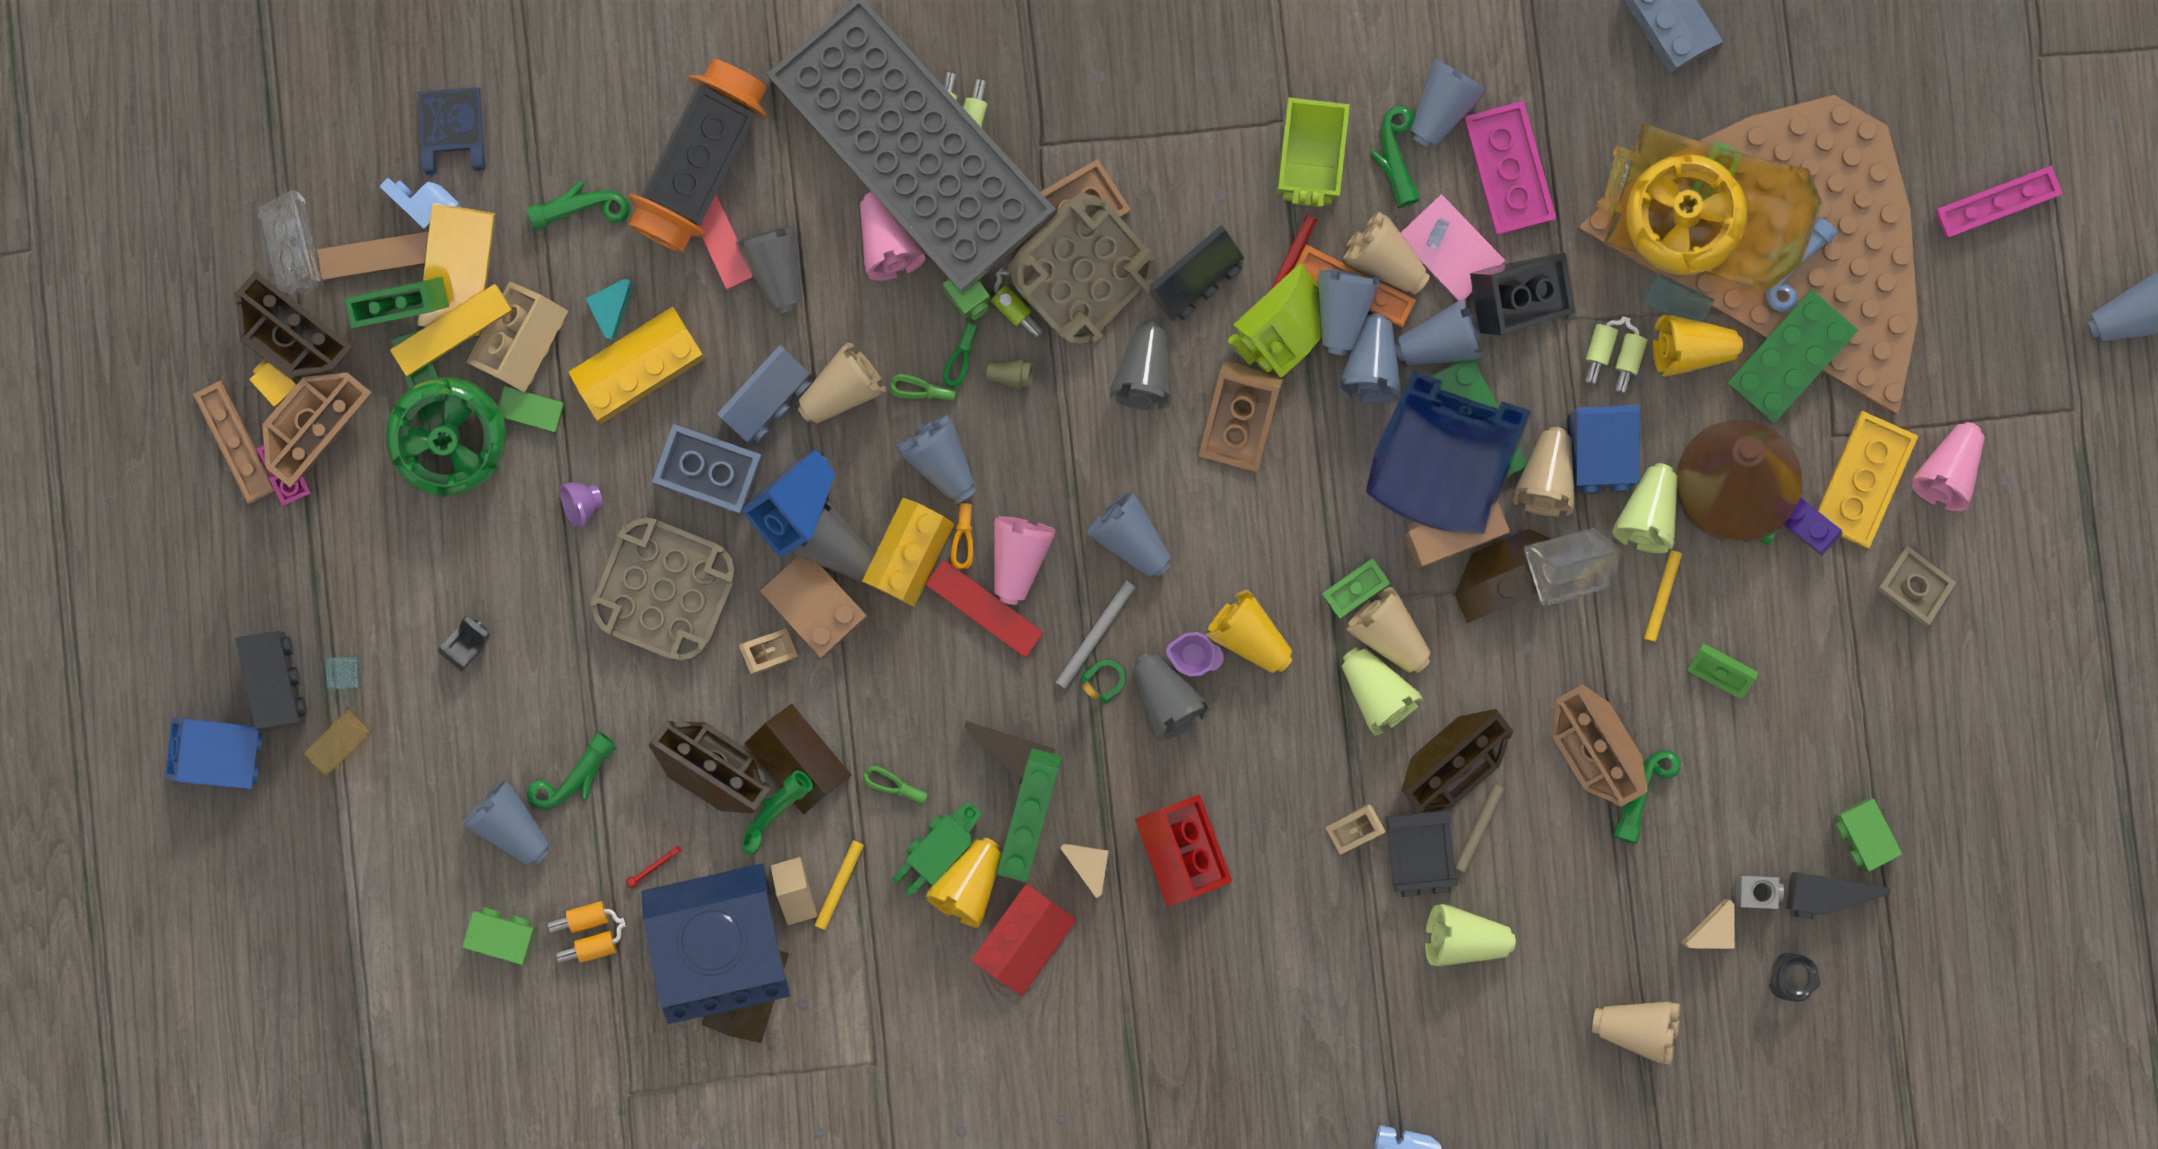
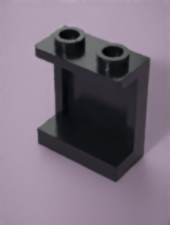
M1450 810L1386 817L1393 891H1401L1402 897L1420 895V889L1432 888L1433 894L1451 892V886L1458 885V880L1455 876L1450 823L1452 821Z

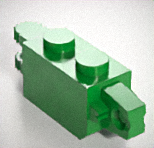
M968 801L952 815L947 814L943 818L939 814L927 827L930 834L923 841L917 838L907 848L906 852L909 854L906 858L907 862L892 877L891 881L894 884L901 882L906 873L913 867L921 876L907 888L905 894L908 897H911L926 880L933 886L972 844L970 831L982 815L980 810Z

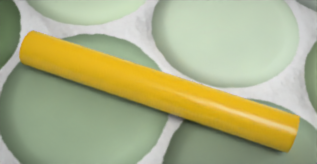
M1670 550L1644 636L1645 640L1656 642L1682 557L1680 552Z
M855 840L852 841L814 924L815 926L826 930L864 844Z

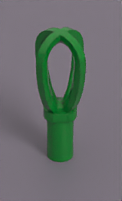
M966 324L960 343L957 344L956 349L945 365L942 379L948 386L959 387L965 379L969 363V353H971V346L978 330L976 325ZM962 352L964 360L959 378L951 381L948 374L954 361Z

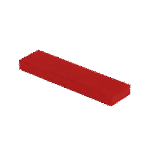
M945 560L941 562L925 584L1025 658L1044 634L1036 626Z

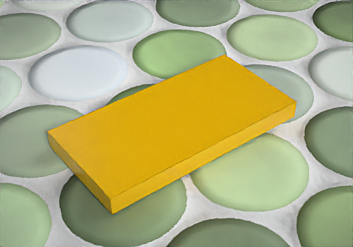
M438 203L432 204L423 281L442 277L449 307L420 314L418 326H429L486 290L496 213Z
M1860 411L1817 511L1842 530L1841 538L1869 549L1919 436L1864 411Z

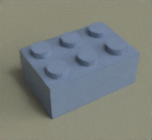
M673 424L652 483L743 516L744 514L741 509L748 504L764 457L753 451Z

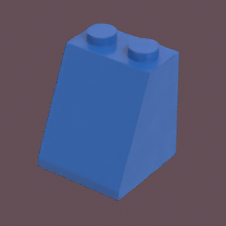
M1640 405L1576 408L1569 414V428L1572 438L1574 488H1581V493L1600 492V487L1611 486L1612 492L1631 491V486L1639 483Z
M815 449L783 471L746 504L741 511L781 558L812 538L836 473L830 467L828 460Z
M172 717L164 779L177 782L252 789V783H256L259 767L258 764H255L256 752H260L262 747V734L259 733V730H255V726Z

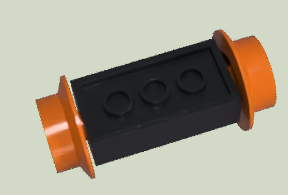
M718 59L711 60L704 75H689L688 80L696 88L641 196L635 194L628 195L629 200L636 208L628 226L645 237L679 253H684L691 237H706L707 233L698 225L701 224L754 118L766 119L767 117L766 112L759 104L767 90V86L745 71Z

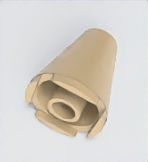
M847 342L841 347L800 397L799 403L801 406L798 407V410L807 422L821 423L872 400L886 391L885 385L879 388L877 382L881 380V377L861 351L855 354L850 350L854 347L852 343Z
M1550 427L1541 433L1513 492L1512 501L1516 506L1518 501L1525 504L1524 510L1552 517H1559L1560 511L1567 510L1566 516L1573 512L1572 438L1567 434L1566 430L1559 427Z
M1393 587L1385 588L1377 593L1380 597L1379 600L1372 603L1368 600L1352 616L1348 622L1350 627L1347 628V631L1406 672L1415 671L1418 673L1429 664L1430 660L1428 657L1431 652L1398 593Z

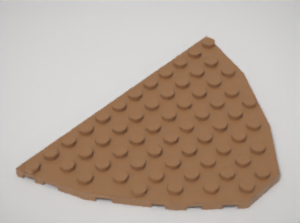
M1831 95L1753 115L1662 158L1678 157L1685 154L1707 157L1715 141L1744 154L1733 177L1739 182L1746 199L1747 220L1745 230L1733 254L1721 265L1710 271L1706 270L1695 275H1676L1664 272L1649 264L1648 260L1637 252L1630 240L1626 225L1628 198L1637 179L1645 170L1658 161L1651 163L1578 228L1581 232L1766 339L1790 312H1778L1768 303L1766 297L1767 286L1778 266L1786 258L1773 260L1770 258V255L1800 239L1810 230V227L1819 217L1824 218L1837 230L1838 234L1829 244L1825 243L1783 284L1792 287L1796 291L1798 296L1796 305L1812 289L1859 330L1821 372L1892 414L1896 415L1899 412L1918 322L1911 210L1888 126L1836 95ZM1718 150L1714 161L1719 162L1723 152ZM1728 156L1724 165L1726 169H1729L1734 157ZM1681 179L1680 183H1677L1679 192L1692 190L1696 179ZM1703 182L1698 192L1699 194L1703 195L1707 187L1706 183ZM1652 198L1648 210L1649 223L1653 233H1656L1662 242L1663 238L1676 226L1672 219L1673 208L1661 204ZM1684 206L1681 209L1682 211L1686 209L1685 213H1692L1693 209L1688 206ZM1700 218L1696 226L1688 229L1690 250L1697 246L1702 248L1712 242L1721 231L1723 222L1708 221ZM1777 292V298L1780 302L1784 303L1789 300L1787 293Z

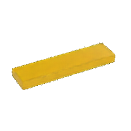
M493 284L390 351L405 375L409 377L513 310L499 287Z

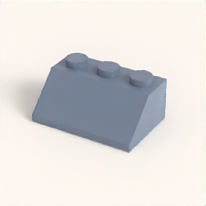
M1623 0L1670 75L1723 43V40L1697 0Z
M779 345L717 415L749 445L753 441L759 443L770 431L767 426L774 418L780 420L790 409L788 403L795 395L801 397L811 385L809 380L812 376L792 355Z

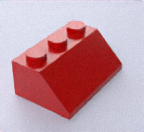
M1200 794L1135 818L1167 907L1192 899L1232 882Z
M1026 883L971 961L1015 992L1023 995L1077 919Z

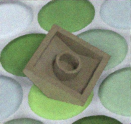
M1907 545L1884 573L1877 590L1925 627H1928L1956 582Z

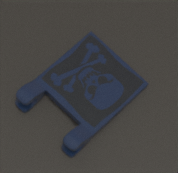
M480 87L418 92L421 169L426 175L436 174L435 152L469 149L470 164L474 171L485 170Z

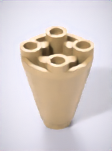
M1377 211L1369 219L1368 227L1363 233L1357 231L1347 243L1350 249L1346 252L1343 259L1350 267L1370 276L1378 277L1389 285L1405 292L1410 291L1415 295L1426 285L1430 275L1425 272V266L1387 215Z
M1657 1002L1605 1006L1603 1009L1596 1008L1592 1033H1597L1599 1037L1654 1062L1671 1065L1674 1054L1673 1040L1677 1039L1680 1021L1678 1017L1680 1004Z

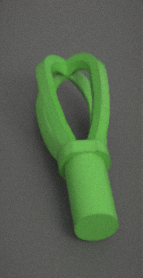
M898 374L892 378L890 383L891 393L899 398L922 399L927 397L928 399L936 398L953 402L955 399L956 389L934 386V384L929 385L926 381L910 375ZM898 381H904L921 386L926 391H900L896 389L895 385Z
M878 766L868 767L863 776L865 784L873 789L897 794L900 797L904 796L922 805L928 794L907 785V783L902 782L891 772ZM876 771L894 781L898 788H889L870 781L869 775L871 772Z

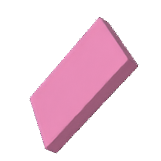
M1442 194L1401 232L1425 268L1457 302L1466 299L1473 292L1470 273L1502 265L1505 262L1502 256Z

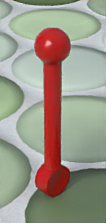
M676 846L637 876L627 878L626 886L630 889L636 888L640 880L682 850L679 846Z

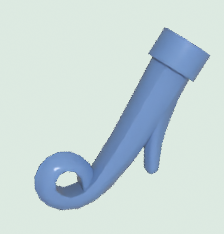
M1819 217L1810 227V230L1800 239L1770 255V258L1773 260L1786 257L1774 272L1767 286L1766 297L1768 303L1776 311L1787 312L1795 307L1798 299L1797 293L1792 287L1783 283L1825 243L1829 244L1838 234L1837 230L1824 218ZM1777 292L1787 293L1789 300L1784 303L1780 302L1777 298Z

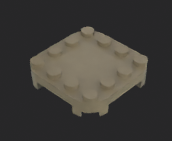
M1081 192L1067 201L1019 249L1014 259L1008 265V272L1017 291L1053 331L1072 344H1081L1089 341L1095 343L1104 337L1100 331L1141 290L1149 291L1150 285L1154 283L1151 281L1154 271L1153 261L1156 260L1152 251L1145 247L1114 211V207L1099 197L1085 192Z
M648 517L633 520L625 527H622L616 536L618 538L596 592L592 595L590 606L593 618L600 629L609 635L669 659L678 661L694 660L705 651L711 642L734 585L736 576L735 561L728 551L718 544L662 521Z

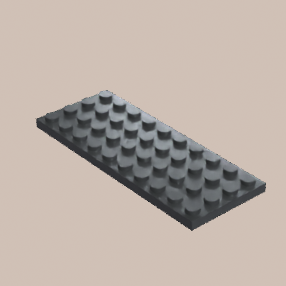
M853 0L766 74L772 83L962 294L1057 213L1054 206L865 0Z

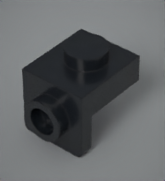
M465 616L455 632L439 647L438 653L460 671H463L485 648L490 635L481 622Z

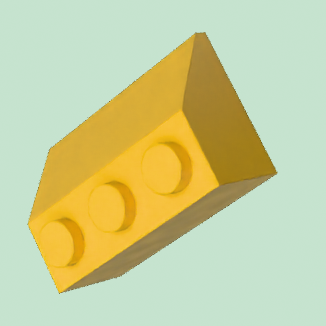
M902 498L862 582L911 607H915L955 524L939 513L917 502Z

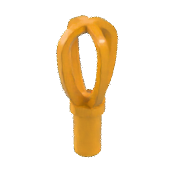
M960 503L959 519L958 525H956L957 532L954 536L951 550V563L957 569H968L973 561L972 526H970L972 504ZM962 533H965L968 557L966 562L961 564L956 559L957 547Z

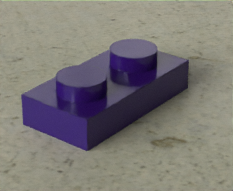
M1801 497L1792 516L1783 525L1821 556L1843 534L1838 526Z

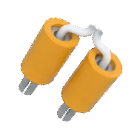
M598 901L567 910L566 918L548 922V927L568 922L567 924L549 928L548 930L551 933L570 928L571 932L575 933L609 923L608 914L612 916L615 922L621 923L617 927V937L615 939L610 930L574 941V948L557 952L556 957L576 952V954L558 958L557 961L561 963L578 958L580 963L617 953L616 943L621 939L622 928L626 927L624 918H618L613 910L606 909L603 901Z

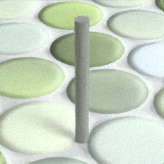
M1125 581L1057 679L1056 683L1066 689L1136 588L1133 584Z

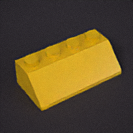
M672 306L568 373L596 420L603 424L706 358Z

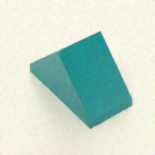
M623 279L585 298L605 338L613 343L616 341L634 286L627 279Z

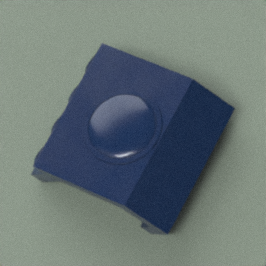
M763 863L641 891L643 922L660 1008H663L667 1024L791 996L780 956L768 896L771 895L770 885Z

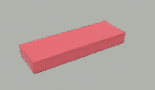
M715 195L698 227L707 233L706 237L702 238L728 291L754 279L737 249L735 242L738 240L717 195Z

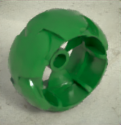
M441 377L417 384L398 400L388 419L385 439L388 456L392 465L409 485L426 494L445 497L469 493L483 485L494 474L504 455L507 431L500 408L485 390L464 379ZM445 400V423L439 424L432 432L410 427L414 416L422 407L434 401ZM472 411L479 418L484 432V444L480 455L459 444L461 435L457 427L470 416ZM441 432H446L445 436L450 435L452 438L447 446L442 445L443 443L440 444L437 439ZM429 448L438 455L450 454L456 472L440 474L430 471L419 463L420 460L417 455Z

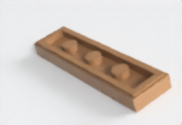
M429 231L317 249L321 278L323 281L425 265Z
M220 380L194 393L193 396L247 504L251 505L274 493L275 490L269 480L270 475L223 381Z

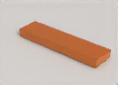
M1307 244L1295 265L1297 267L1302 262L1317 284L1319 269L1355 272L1364 278L1368 277V275ZM1380 282L1368 312L1384 315L1392 324L1402 328L1416 299Z

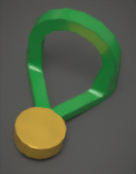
M1111 659L1100 660L1082 673L1081 679L1084 682L1082 687L1094 701L1098 699L1101 703L1107 704L1124 687L1126 674L1122 665L1117 661ZM1106 665L1113 666L1119 673V683L1114 689L1101 695L1094 689L1089 679L1100 667Z

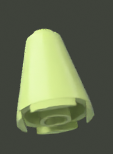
M1657 463L1655 466L1647 468L1614 525L1612 534L1621 543L1627 545L1628 540L1638 543L1636 549L1651 553H1667L1669 548L1672 550L1675 538L1677 475L1673 472L1672 467Z
M1356 647L1343 657L1345 662L1342 665V669L1367 726L1374 736L1384 733L1381 727L1387 723L1391 728L1396 726L1416 710L1418 705L1415 701H1423L1422 696L1416 689L1367 648L1360 650Z
M1447 904L1435 905L1428 918L1426 933L1432 934L1431 943H1425V950L1430 965L1446 966L1506 958L1510 952L1514 951L1516 939L1508 926Z

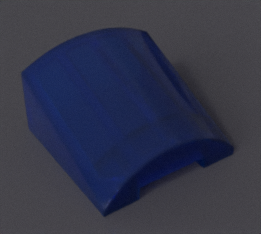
M1413 371L1374 452L1366 493L1386 508L1416 523L1448 532L1484 534L1529 421L1531 411L1503 401L1499 409L1461 397L1441 390L1442 380Z

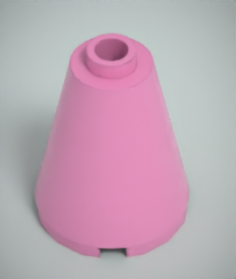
M871 192L866 194L864 200L860 202L864 264L867 275H869L871 280L883 281L898 278L896 272L906 269L907 274L913 272L926 260L924 251Z
M1970 422L1957 424L1913 476L1912 488L1920 497L1933 505L1936 504L1937 500L1947 504L1945 509L1950 511L1967 510L1972 501L1985 439L1980 427Z
M1006 516L995 518L994 590L995 594L1000 596L999 601L1017 605L1018 600H1025L1055 537V529L1038 523L1036 526L1028 523V520Z

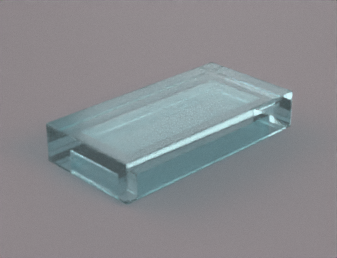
M1658 272L1644 302L1670 315L1703 322L1714 299Z

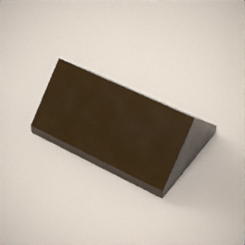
M790 704L764 723L744 743L781 788L784 786V781L794 771H801L810 778L813 785L812 790L802 799L794 802L803 815L851 776L850 772L793 704Z
M779 950L785 969L789 953ZM775 1000L704 1016L702 1025L728 1036L762 1043Z

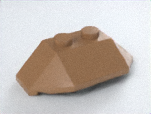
M348 372L303 377L262 424L265 467L291 488L314 465L350 423L372 392Z
M1583 684L1555 700L1556 709L1552 738L1583 789L1598 797L1612 801L1620 807L1647 793L1642 755L1611 704Z

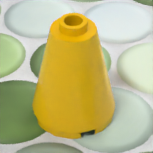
M1662 315L1655 324L1654 330L1660 331L1658 340H1653V359L1657 371L1664 372L1662 375L1664 377H1671L1734 361L1743 350V340L1741 336H1738L1737 331L1675 315Z
M1244 589L1234 596L1238 599L1236 603L1232 605L1227 603L1210 623L1208 627L1210 633H1207L1206 636L1211 641L1271 673L1277 670L1282 672L1292 661L1290 657L1292 649L1254 595L1249 590Z
M986 837L982 841L976 839L928 890L925 896L927 897L926 900L947 916L951 917V915L961 918V923L973 928H979L983 922L1002 857V853L998 850L1000 846Z

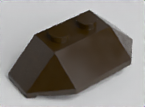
M257 271L235 293L240 341L289 379L334 371L353 349L351 344Z
M1527 529L1472 553L1455 592V598L1466 623H1469L1580 575V571L1568 545Z
M1496 709L1457 717L1411 757L1401 791L1419 813L1426 812L1427 810L1454 807L1500 766L1507 749L1508 739L1511 738L1514 731Z
M665 721L648 745L668 778L719 811L754 813L771 789L769 783L766 782L759 759L752 752L706 722L674 723V721Z

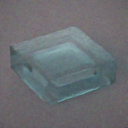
M359 657L325 658L328 690L360 688Z

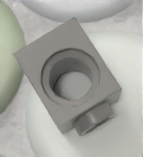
M1736 875V907L1778 909L1779 902H1783L1784 886L1779 884V877ZM1760 883L1764 884L1767 888V896L1762 901H1758L1753 894L1755 886Z

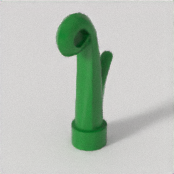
M1402 105L1389 109L1381 122V140L1385 158L1376 151L1371 152V157L1380 165L1392 185L1393 195L1398 208L1416 204L1421 200L1417 186L1411 180L1394 133L1408 131L1412 127L1414 120L1412 111ZM1399 115L1405 117L1403 124H1393L1395 118Z
M581 180L556 199L542 205L539 203L526 208L533 230L536 231L548 227L547 224L602 204V212L606 220L611 223H620L629 216L630 205L621 193L615 191L600 190L577 195L585 184ZM613 202L621 207L620 212L617 214L610 212V206Z
M598 731L589 741L590 745L556 792L552 785L544 780H537L530 784L527 789L529 803L537 809L547 810L555 808L573 795L581 785V797L583 800H586L599 767L605 758H608L613 753L617 745L605 734ZM539 789H544L548 793V798L540 799L535 793Z
M1668 750L1657 751L1643 763L1647 790L1649 791L1653 773L1666 779L1673 778L1679 773L1681 762L1675 753ZM1668 760L1672 763V767L1669 770H1663L1658 763ZM1648 792L1623 805L1620 822L1617 823L1613 837L1632 844L1638 843L1642 831L1640 825Z
M794 771L784 781V786L779 791L763 799L761 803L765 806L747 827L742 838V851L745 855L749 856L757 853L762 844L761 832L795 801L802 799L812 790V782L805 773Z

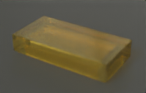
M347 710L304 755L325 776H328L371 731L350 710Z

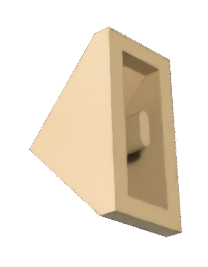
M787 628L739 645L748 669L754 676L799 657Z
M1367 804L1325 827L1340 855L1386 832L1371 804Z
M1071 844L1062 845L1060 847L1094 896L1096 898L1101 896L1109 851Z
M801 857L771 865L776 895L787 925L818 917Z
M1724 899L1681 944L1686 948L1735 949L1734 903L1729 899Z

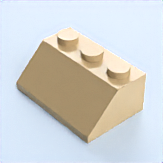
M509 281L503 295L513 311L482 331L466 363L525 393L527 387L534 380L535 373L542 359L547 355L549 346L556 333L563 326L568 310L536 292Z

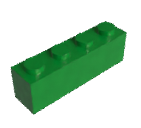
M1034 748L1031 749L997 871L998 875L1027 883L1062 756Z

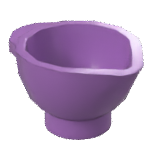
M570 482L559 486L565 515L573 527H585L587 520L594 515L595 510L603 508L602 496L596 485L587 487L583 483Z
M1190 632L1179 636L1166 649L1167 656L1175 668L1190 677L1202 676L1207 671H1214L1222 665L1224 660L1221 648L1213 644L1208 636L1199 632Z

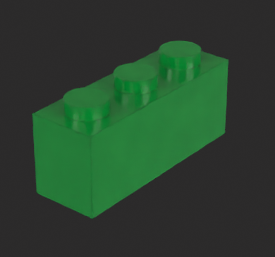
M442 277L344 298L351 328L430 313L449 307Z

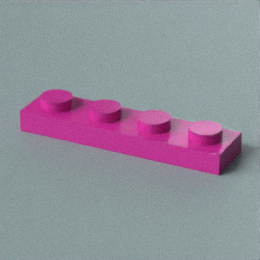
M2051 165L1935 210V214L1945 239L2056 198L2063 193Z

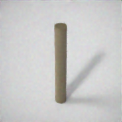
M1497 784L1493 785L1456 862L1455 869L1466 873L1505 788Z

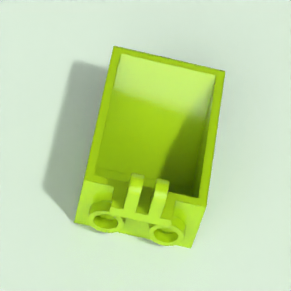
M1288 97L1276 195L1283 196V200L1292 202V204L1316 207L1332 205V201H1338L1341 190L1350 104Z
M1302 262L1233 324L1240 333V336L1238 334L1230 336L1228 339L1229 344L1247 364L1251 365L1256 361L1264 372L1268 374L1272 371L1280 378L1287 374L1312 350L1322 336L1319 286Z

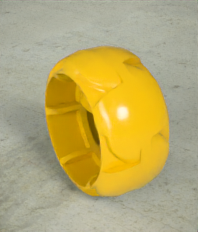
M1691 154L1662 159L1645 170L1633 186L1626 210L1628 234L1637 252L1657 269L1676 275H1695L1706 270L1710 271L1725 262L1738 247L1747 220L1745 195L1739 182L1734 179L1729 170L1710 158ZM1685 178L1696 179L1713 188V195L1702 202L1700 195L1692 190L1679 192L1677 183H1680V180ZM1652 198L1661 204L1673 208L1672 219L1676 226L1663 238L1662 242L1660 237L1653 233L1649 223L1648 210ZM1684 206L1691 207L1693 211L1692 213H1685L1686 209H1684L1683 211L1681 209ZM1700 218L1708 221L1723 222L1721 231L1712 242L1702 248L1697 246L1690 250L1688 229L1696 226Z

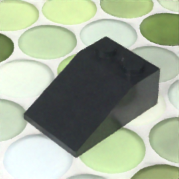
M1557 253L1497 265L1470 273L1480 334L1505 335L1576 313L1566 253Z

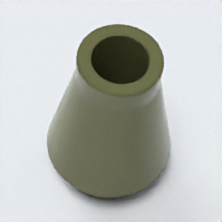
M1025 359L988 363L987 381L997 382L1019 390H1023L1024 387L1030 388L1033 381V364L1026 363Z

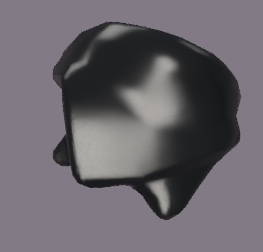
M1783 953L1774 961L1769 987L1777 998L1793 1002L1805 1001L1819 987L1818 968L1810 958L1797 953ZM1800 965L1807 970L1809 981L1804 989L1793 990L1787 986L1785 974L1791 966Z

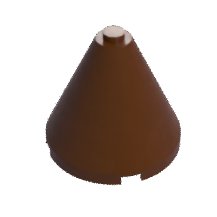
M1724 421L1704 429L1687 445L1677 469V495L1685 514L1703 532L1724 541L1725 539L1751 542L1773 534L1792 516L1802 490L1801 467L1792 447L1780 434L1771 428L1752 421Z

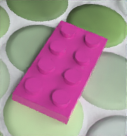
M1524 101L1464 116L1463 120L1495 236L1555 221L1557 218Z

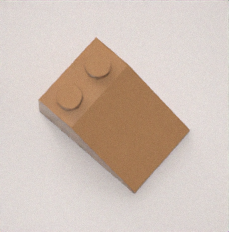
M1098 159L1041 191L1056 211L1081 192L1104 200L1115 208L1114 211L1120 218L1131 211Z
M1224 360L1198 456L1258 473L1284 376L1280 378L1275 373L1269 372L1267 374L1260 369Z
M797 556L760 590L822 659L868 618L821 565L801 556Z

